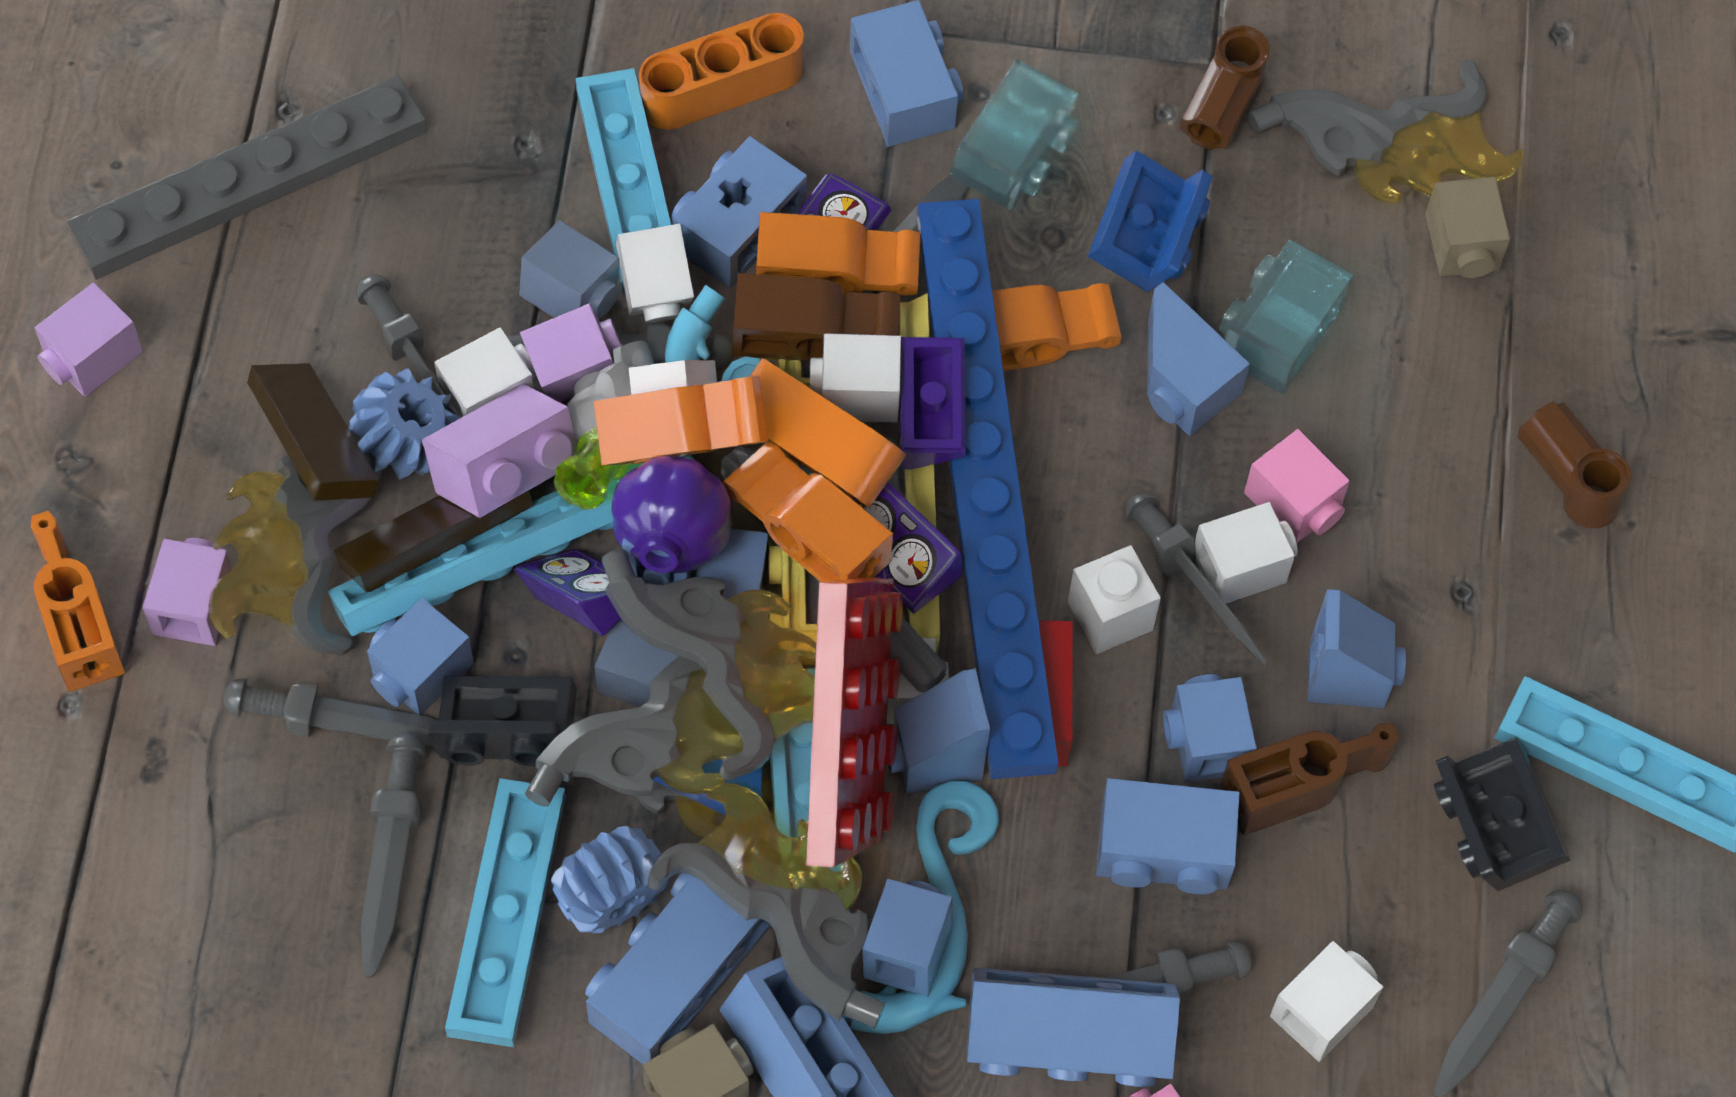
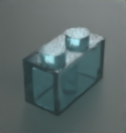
M1016 59L958 146L949 176L1012 211L1024 192L1033 197L1041 186L1051 166L1044 162L1051 149L1054 148L1062 152L1069 143L1079 124L1077 119L1071 117L1079 94L1023 61Z
M1290 239L1276 259L1267 255L1252 277L1250 287L1254 289L1245 303L1236 299L1227 310L1219 326V331L1225 334L1224 340L1250 363L1248 375L1284 394L1344 307L1353 274Z

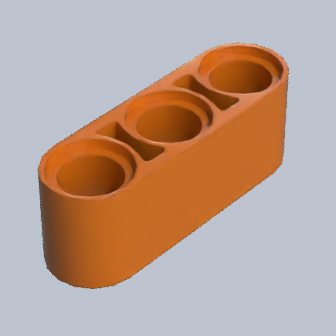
M771 13L651 55L643 62L639 71L640 94L648 124L664 130L680 128L794 86L800 80L803 73L804 32L802 26L795 18L788 14ZM778 50V51H784V52H783V53H771L770 51ZM717 70H728V71H730V72L718 73V72H714V71H717ZM664 89L675 90L673 92L668 93L659 92L660 90Z
M762 358L750 376L760 377L768 441L777 445L784 454L811 472L828 479L847 496L869 509L904 460L906 454L875 430Z

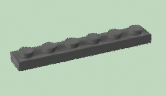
M397 75L69 219L67 223L72 237L95 280L423 135L427 133L426 120L401 77Z

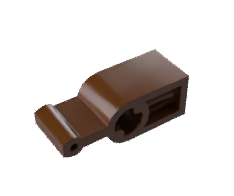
M738 273L732 356L811 361V358H823L824 334L898 336L901 295L893 292H880L878 294L846 292L840 284L824 279Z
M1380 723L1373 728L1370 734L1341 743L1339 739L1330 733L1321 731L1306 732L1228 759L1220 785L1225 791L1239 792L1238 825L1243 836L1325 807L1337 795L1344 777L1364 770L1371 772L1382 771L1390 763L1400 737L1394 725L1389 723ZM1311 765L1318 767L1325 773V776L1311 775L1303 769V766Z

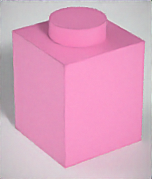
M1297 429L1252 463L1244 494L1256 506L1270 502L1278 521H1286L1294 533L1296 543H1298L1312 531L1318 536L1324 534L1339 521L1345 512L1342 504L1350 480Z

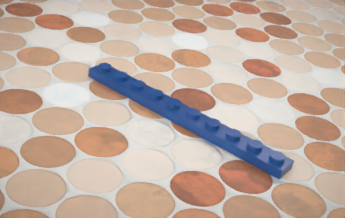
M979 199L918 203L917 222L920 232L932 337L964 338L965 457L950 460L949 467L975 666L990 726L987 746L990 779L1056 774L1058 757Z

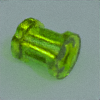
M597 427L589 429L580 437L576 446L577 453L561 461L555 470L554 485L559 495L567 503L577 505L586 510L596 508L602 504L608 496L609 483L622 477L630 467V465H602Z

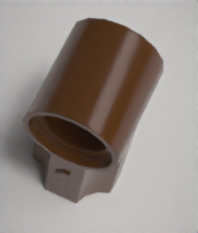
M1244 25L1233 26L1225 30L1218 38L1215 55L1180 123V130L1191 138L1192 143L1208 150H1213L1214 148L1227 149L1251 99L1261 90L1270 48L1266 37L1257 29ZM1231 61H1241V62H1245L1246 64H1248V65H1250V66H1248V67H1239V66L1233 65V64L1230 63V62H1231Z
M1553 401L1536 410L1533 416L1521 425L1517 437L1563 492L1564 509L1570 519L1586 528L1598 529L1609 525L1616 519L1631 481V469L1628 463L1618 453L1602 449L1564 402L1556 404ZM1588 485L1598 486L1606 492L1592 490Z

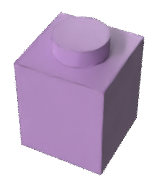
M94 282L34 327L43 350L37 357L45 371L59 385L69 381L84 397L88 396L143 353L134 322Z
M590 303L520 332L541 388L548 397L560 403L575 396L574 385L581 377L614 364L613 350L622 346L612 320L607 319L600 322Z
M188 538L184 542L163 539L143 604V610L153 635L211 646L216 645L235 580L227 550L221 549L211 541L200 538Z

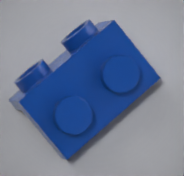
M1134 151L1124 158L1087 257L1146 292H1149L1169 278L1175 280L1183 273L1191 259L1192 248L1188 244L1192 233L1202 222L1210 207V199L1206 195L1213 175L1202 169L1187 180H1184L1139 151Z

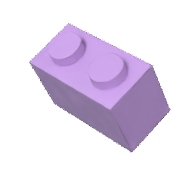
M525 384L514 388L422 439L435 492L478 518L580 461L569 408Z

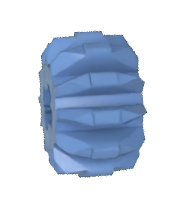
M409 368L398 372L394 377L385 371L382 375L376 376L368 385V388L362 389L354 399V405L351 409L355 414L350 419L348 429L352 434L362 438L358 442L362 453H371L376 458L375 472L384 470L388 465H391L399 480L409 477L414 471L421 476L430 472L422 439L460 419L459 416L445 410L450 404L451 394L436 395L431 390L432 376L417 383Z
M622 826L616 828L610 834L601 832L595 840L581 844V849L575 854L565 857L562 867L555 871L551 881L554 885L553 891L559 900L558 906L567 920L572 921L579 932H592L596 934L603 933L611 926L620 927L625 920L632 916H639V912L645 906L655 903L658 894L667 886L669 879L661 890L655 891L648 886L650 869L662 853L654 841L647 838L641 828Z

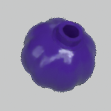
M658 456L631 470L617 483L611 506L613 516L612 527L617 543L622 547L623 538L629 541L634 546L630 550L631 555L644 567L659 573H685L698 569L703 563L711 561L725 549L733 524L730 513L732 504L728 490L723 482L716 475L707 471L699 462L685 457ZM651 550L663 551L667 553L669 557L656 555L653 552H651Z

